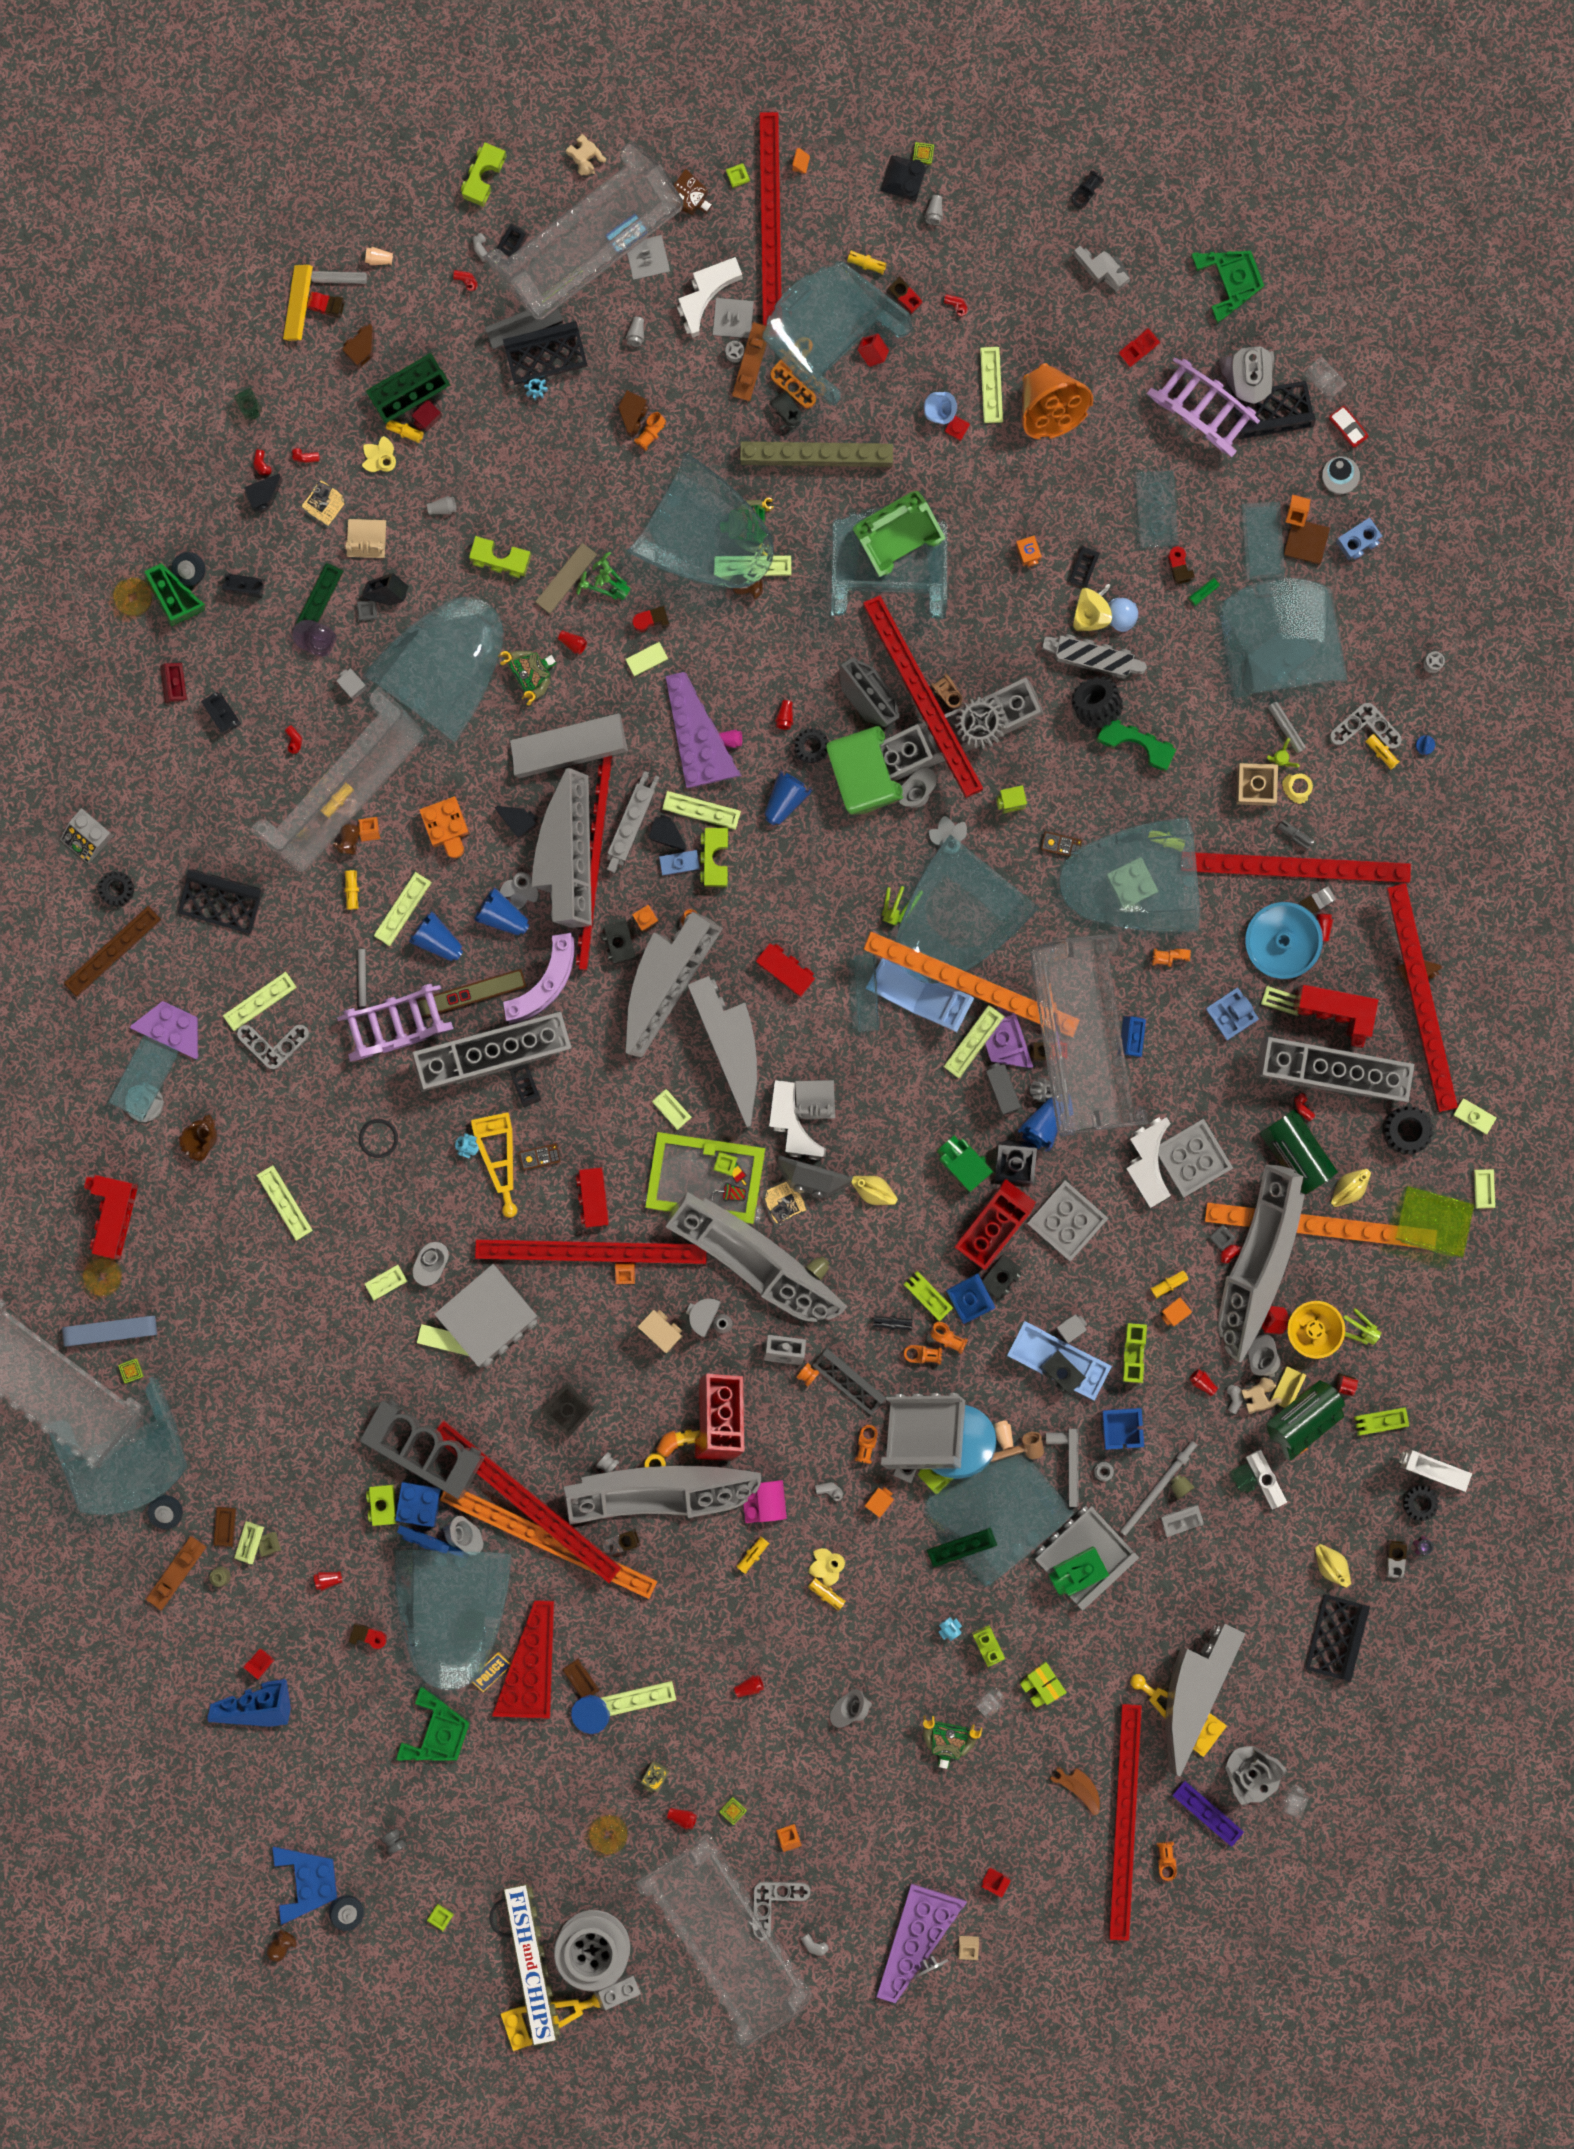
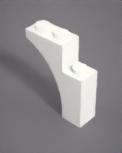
M736 257L693 273L694 279L691 282L694 290L697 292L678 299L679 305H677L679 315L680 317L684 315L686 320L683 323L687 334L691 333L692 338L699 336L701 317L712 297L724 287L742 279V273Z
M776 1080L769 1126L774 1127V1131L785 1132V1129H788L785 1152H790V1156L801 1157V1154L809 1155V1159L820 1160V1156L825 1157L826 1148L820 1146L808 1136L801 1126L798 1116L795 1114L796 1083Z
M1158 1117L1150 1122L1151 1127L1146 1130L1144 1127L1134 1132L1135 1136L1130 1139L1140 1156L1130 1161L1131 1166L1126 1169L1150 1208L1171 1196L1163 1182L1158 1164L1160 1142L1164 1132L1171 1124L1167 1117L1163 1120Z
M1406 1449V1452H1402L1399 1463H1401L1400 1468L1465 1492L1472 1476L1470 1472L1413 1450Z

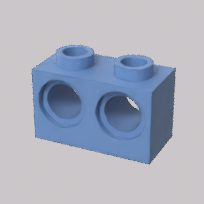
M1369 517L1340 536L1336 543L1348 560L1351 558L1356 560L1364 554L1363 550L1368 547L1371 550L1378 546L1382 535ZM1363 532H1370L1373 538L1370 540L1366 539ZM1354 542L1357 549H1349L1347 543Z

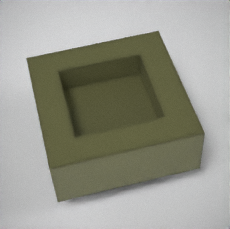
M276 1532L261 1536L259 1542L261 1557H267L281 1551Z

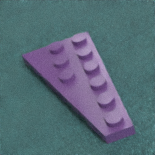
M681 672L666 676L686 788L742 776L740 771L737 770L733 758L725 748L724 742L711 718L707 715L703 703L700 702L687 674Z
M911 1883L877 1998L893 2003L897 2002L913 1976L921 1968L920 1962L926 1960L946 1930L967 1903L966 1900Z

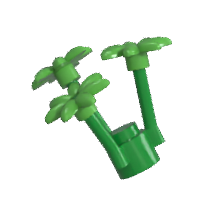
M611 552L604 554L592 568L594 570L599 565L604 568V570L600 569V575L595 577V586L585 581L586 571L582 574L581 582L578 583L576 589L578 595L581 588H589L608 595L615 600L617 598L625 599L631 588L608 565L609 562L606 558ZM610 573L616 578V582L610 579ZM604 582H608L612 585L610 589L612 592L606 591L596 586H602Z

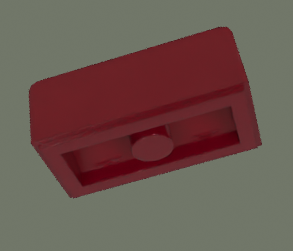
M182 663L162 664L160 670L165 703L187 700Z

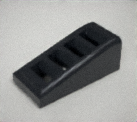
M510 224L492 257L509 267L527 240L529 233L515 224ZM513 232L519 234L520 238L518 239L517 237L512 235ZM509 238L517 242L516 245L508 242ZM505 245H507V246H509L510 248H512L513 250H512V252H510V251H508L507 249H505V248H503V247H504ZM501 251L509 255L507 261L498 256Z
M1082 545L1068 582L1087 588L1100 552ZM1086 553L1094 556L1093 560H1091L1089 558L1084 557L1083 554ZM1083 560L1091 563V566L1088 567L1080 564V561ZM1078 567L1087 570L1088 574L1077 571ZM1075 574L1086 578L1085 582H1079L1081 580L1074 578Z
M527 1063L510 1069V1074L523 1107L525 1108L541 1101ZM523 1069L526 1070L527 1074L516 1078V1072ZM529 1078V1080H530V1081L525 1082V1083H523V1084H520V1085L518 1084V1082H520V1081H522V1080H524V1079ZM532 1085V1089L524 1092L521 1091V1089Z

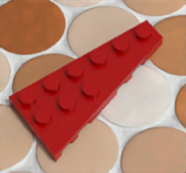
M534 1601L492 1717L550 1718L554 1601Z

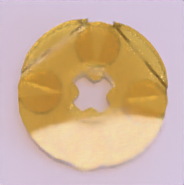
M132 577L122 580L117 584L114 589L113 598L117 608L123 614L140 616L151 606L152 591L143 580ZM136 592L137 600L130 602L128 595Z
M94 1259L86 1266L83 1272L84 1284L92 1294L98 1296L111 1295L121 1285V1268L111 1259ZM100 1272L107 1273L106 1282L98 1280Z
M614 1815L598 1817L592 1823L589 1832L592 1846L598 1852L606 1855L620 1851L625 1846L628 1837L626 1824L621 1818ZM604 1830H607V1831L612 1830V1831H613L612 1836H613L614 1838H612V1839H610V1838L605 1839V1838H604V1836H605Z

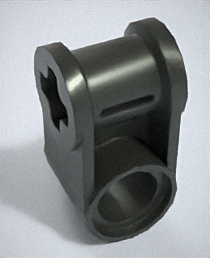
M784 390L769 401L772 408L774 407L777 410V415L782 418L788 427L797 428L802 422L801 412L789 394ZM790 415L796 416V420L790 419Z

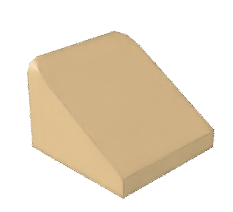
M959 1936L958 1959L978 1960L979 1937Z

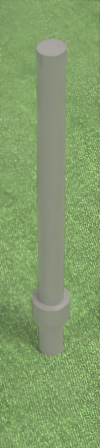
M1191 1441L1183 1452L1180 1451L1176 1456L1177 1460L1120 1530L1121 1533L1125 1536L1128 1534L1183 1463H1187L1190 1459L1189 1456L1198 1446L1195 1442Z

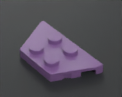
M162 1001L130 1027L192 1058L198 1059V1017Z
M997 1007L996 1010L1004 1015L1005 1018L985 1043L990 1061L1032 1068L1033 1065L1016 1014Z

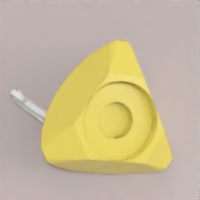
M1107 584L1099 594L1088 588L1081 590L1073 623L1076 631L1098 630L1111 623V609L1102 597L1110 588V584Z

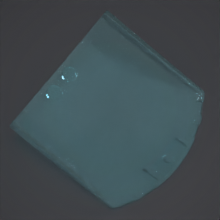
M1270 579L1249 585L1237 591L1218 606L1234 700L1255 693L1329 681H1348L1330 588L1304 579Z
M1013 1439V1446H1019ZM996 1440L995 1453L1003 1451L998 1440ZM1025 1452L990 1462L982 1471L973 1476L953 1479L937 1495L931 1490L924 1508L925 1515L948 1542L991 1527L998 1546L962 1558L985 1587L1003 1576L1058 1530L1075 1513L1035 1464L1026 1457Z

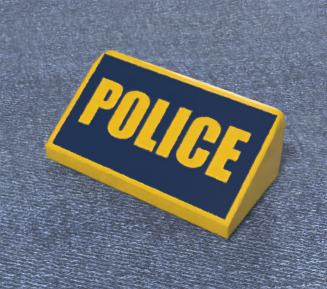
M498 1651L470 1680L484 1692L510 1668L511 1664Z

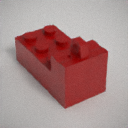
M1309 985L1297 987L1293 1010H1297L1298 1015L1309 1016L1315 1014L1318 1019L1327 1020L1328 1018H1335V1022H1349L1346 1036L1351 1037V1046L1363 1048L1366 1039L1372 1037L1379 999Z
M99 1175L86 1177L84 1188L90 1190V1194L105 1197V1200L101 1201L99 1207L101 1216L95 1224L97 1233L96 1237L92 1238L90 1244L91 1254L121 1260L138 1185Z
M1005 1179L990 1201L960 1237L955 1248L986 1270L1030 1215L1036 1201Z
M705 1374L699 1379L700 1436L695 1439L696 1459L732 1461L744 1452L743 1376Z

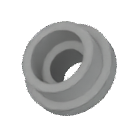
M1107 1462L1098 1463L1094 1469L1095 1477L1100 1481L1110 1480L1114 1473L1113 1467ZM1102 1468L1107 1469L1106 1475H1101L1100 1470Z

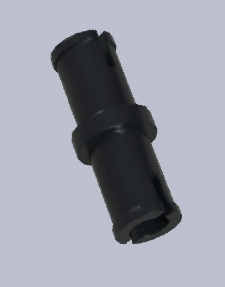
M874 1315L873 1328H889L890 1331L895 1329L912 1331L913 1319L896 1318L893 1315L891 1317Z

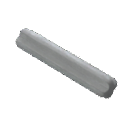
M312 271L311 281L313 283L365 284L367 283V274L365 272Z
M1278 702L1270 704L1268 709L1286 737L1290 738V743L1296 753L1305 750L1306 746Z

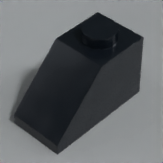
M280 474L244 487L254 512H265L269 509L268 506L273 504L283 481Z
M394 573L368 581L362 597L391 606L404 601L409 586Z
M495 807V810L519 840L537 827L535 823L537 818L531 811L527 813L522 808Z
M665 815L655 816L649 840L686 852L687 847L675 823L671 821L672 818Z

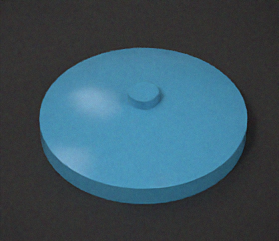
M1278 902L1264 907L1252 918L1246 932V949L1252 963L1264 974L1279 979L1294 978L1307 972L1317 962L1323 947V933L1318 920L1308 909L1292 902Z
M965 1405L961 1468L931 1470L941 1476L954 1479L967 1478L982 1471L992 1460L996 1449V1434L989 1418L978 1409Z

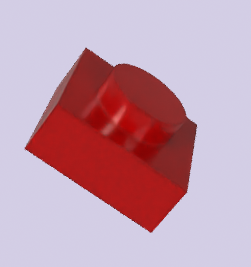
M954 416L944 432L961 441L970 423Z

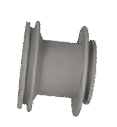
M600 1910L583 1911L571 1917L563 1925L554 1947L555 1964L560 1975L570 1985L584 1991H598L614 1984L622 1976L630 1955V1940L625 1927L616 1917ZM587 1934H595V1937L588 1938ZM600 1938H604L608 1943H601ZM581 1940L583 1941L584 1945L582 1947H578L576 1945V1942ZM591 1944L598 1948L595 1953H592V1950H588ZM608 1951L610 1957L604 1958L602 1952ZM583 1954L586 1959L585 1961H579L577 1956ZM597 1960L599 1965L593 1967L591 1961Z

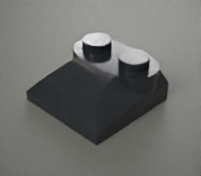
M892 155L880 191L916 202L928 165H925L920 160H909Z
M1012 1140L999 1142L995 1181H1004L1006 1179L1009 1182L1034 1184L1037 1145L1030 1142Z

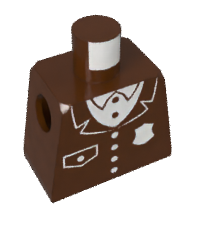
M687 169L683 171L665 196L667 204L690 215H694L697 209L707 214L713 204L705 200L708 195L707 188Z

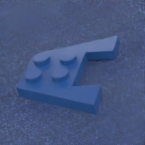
M401 1525L398 1528L397 1533L403 1535L402 1539L419 1544L418 1546L446 1554L449 1552L464 1559H467L469 1556L460 1548L453 1547L442 1540Z
M273 1846L275 1866L294 1864L298 1903L279 1905L281 1925L338 1898L334 1861L332 1858Z

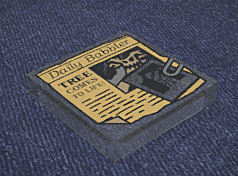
M319 477L298 508L330 530L351 501V498Z
M786 1180L759 1192L775 1227L810 1211L803 1194L790 1188Z

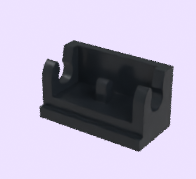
M225 573V583L222 585L224 592L262 598L265 579Z
M215 692L201 701L223 735L241 725L221 692Z

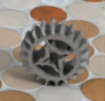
M977 697V703H975L973 699H970L971 705L968 706L964 703L965 710L959 709L958 711L962 716H956V720L959 721V723L955 724V727L959 729L957 734L963 735L961 740L963 742L967 740L968 746L974 743V748L976 749L979 747V744H981L982 749H985L986 743L992 747L993 743L991 741L995 740L998 743L999 739L997 736L1003 737L1004 733L1001 730L1007 729L1006 725L1003 724L1007 722V718L1003 717L1006 713L1004 710H1001L1000 704L996 705L995 700L989 703V699L985 697L982 702L981 698ZM980 709L990 710L989 712L986 711L983 714H978L975 712ZM971 715L973 723L967 731V720ZM996 716L995 727L991 730L989 724L993 720L992 717ZM976 717L979 720L984 721V725L986 726V728L978 724V720L976 719ZM979 732H985L987 734L983 737L973 736L974 734H977Z

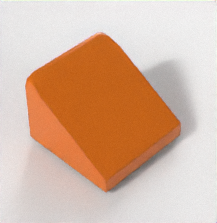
M800 148L796 149L792 170L806 174L810 156Z
M377 817L358 819L361 842L380 839Z
M615 1262L616 1284H635V1262Z
M795 1824L776 1830L783 1852L802 1846Z

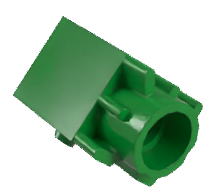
M955 1135L936 1151L941 1156L940 1162L968 1193L993 1172L985 1163L986 1160L983 1155L979 1156L963 1138L959 1140Z
M1094 1546L1053 1566L1055 1571L1048 1574L1059 1596L1065 1593L1071 1596L1110 1576Z

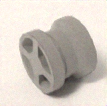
M731 341L727 344L725 350L727 359L731 362H739L743 359L744 347L740 342Z
M1437 651L1429 653L1423 661L1424 669L1428 673H1437L1445 663L1444 656Z
M607 1452L597 1463L596 1467L602 1469L604 1473H608L619 1464V1461L614 1460L611 1454Z

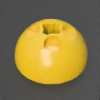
M1310 1301L1302 1304L1292 1313L1288 1322V1337L1292 1346L1300 1354L1309 1358H1324L1336 1352L1341 1346L1345 1337V1323L1339 1311L1332 1305L1322 1301Z

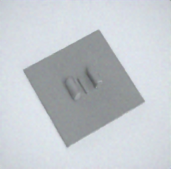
M662 235L642 239L627 250L633 280L670 272Z
M716 298L713 335L749 338L754 301Z

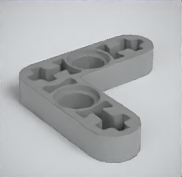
M1371 703L1361 705L1330 733V741L1336 746L1344 744L1365 725L1389 749H1396L1402 741L1400 734ZM1364 707L1366 709L1371 708V716L1366 715L1363 717L1362 720L1365 722L1362 723L1361 719L1355 714L1358 713L1360 716L1364 712ZM1351 719L1356 720L1358 723L1357 729H1350L1347 724L1348 721ZM1377 721L1384 723L1385 729L1383 731L1375 729L1374 725ZM1341 726H1344L1347 732L1341 737L1343 741H1336L1334 733H1341L1344 730ZM1388 729H1390L1391 732H1389L1388 734L1391 737L1395 736L1397 738L1395 741L1397 744L1395 745L1394 743H1392L1390 745L1388 743V741L1390 740L1389 737L1386 735L1383 738L1381 735H1383L1384 733H1386Z
M296 1025L273 1048L251 1026H241L237 1032L240 1041L268 1068L273 1070L278 1069L309 1038L310 1034L308 1028L304 1025ZM250 1029V1036L252 1038L258 1037V1039L252 1042L251 1046L248 1044L251 1042L249 1038H242L243 1030L248 1031ZM297 1029H304L305 1037H298L296 1039L299 1042L297 1045L289 1039L291 1035L293 1038L297 1036ZM258 1042L265 1044V1050L262 1053H258L255 1050V1045ZM285 1042L292 1044V1050L288 1053L282 1050V1045ZM269 1049L272 1051L269 1053L272 1057H278L276 1060L278 1062L277 1065L272 1064L270 1066V1059L267 1056L264 1059L262 1058Z
M759 1882L754 1889V1935L758 1939L769 1937L771 1933L772 1900L804 1901L810 1896L809 1885L803 1882ZM762 1885L765 1886V1889L769 1890V1892L765 1893V1900L769 1899V1903L765 1901L757 1902V1899L761 1900V1893L757 1892V1889H761ZM779 1886L787 1887L788 1893L786 1896L782 1897L777 1894ZM790 1886H794L793 1890H799L800 1886H803L807 1893L804 1894V1897H800L799 1893H793L794 1897H790ZM758 1906H767L768 1913L765 1916L759 1915L757 1913ZM756 1918L761 1920L769 1919L768 1922L764 1921V1928L768 1929V1932H765L764 1935H760V1932L756 1930L760 1928L761 1922H756Z

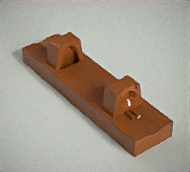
M753 322L732 397L750 402L771 327Z
M190 1536L146 1600L162 1611L207 1546L193 1536ZM163 1583L166 1584V1585H167L168 1587H170L171 1589L166 1588V1587L163 1585Z

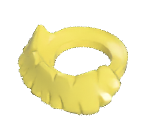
M1288 774L1282 782L1283 790L1290 800L1298 804L1305 803L1308 800V796L1313 788L1312 781L1305 774ZM1296 779H1304L1307 782L1308 789L1305 793H1295L1292 786Z

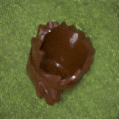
M205 1115L203 1120L192 1122L189 1127L182 1131V1135L179 1137V1147H182L181 1151L185 1152V1155L189 1156V1158L203 1161L209 1151L215 1146L218 1136L215 1120L212 1119V1116Z

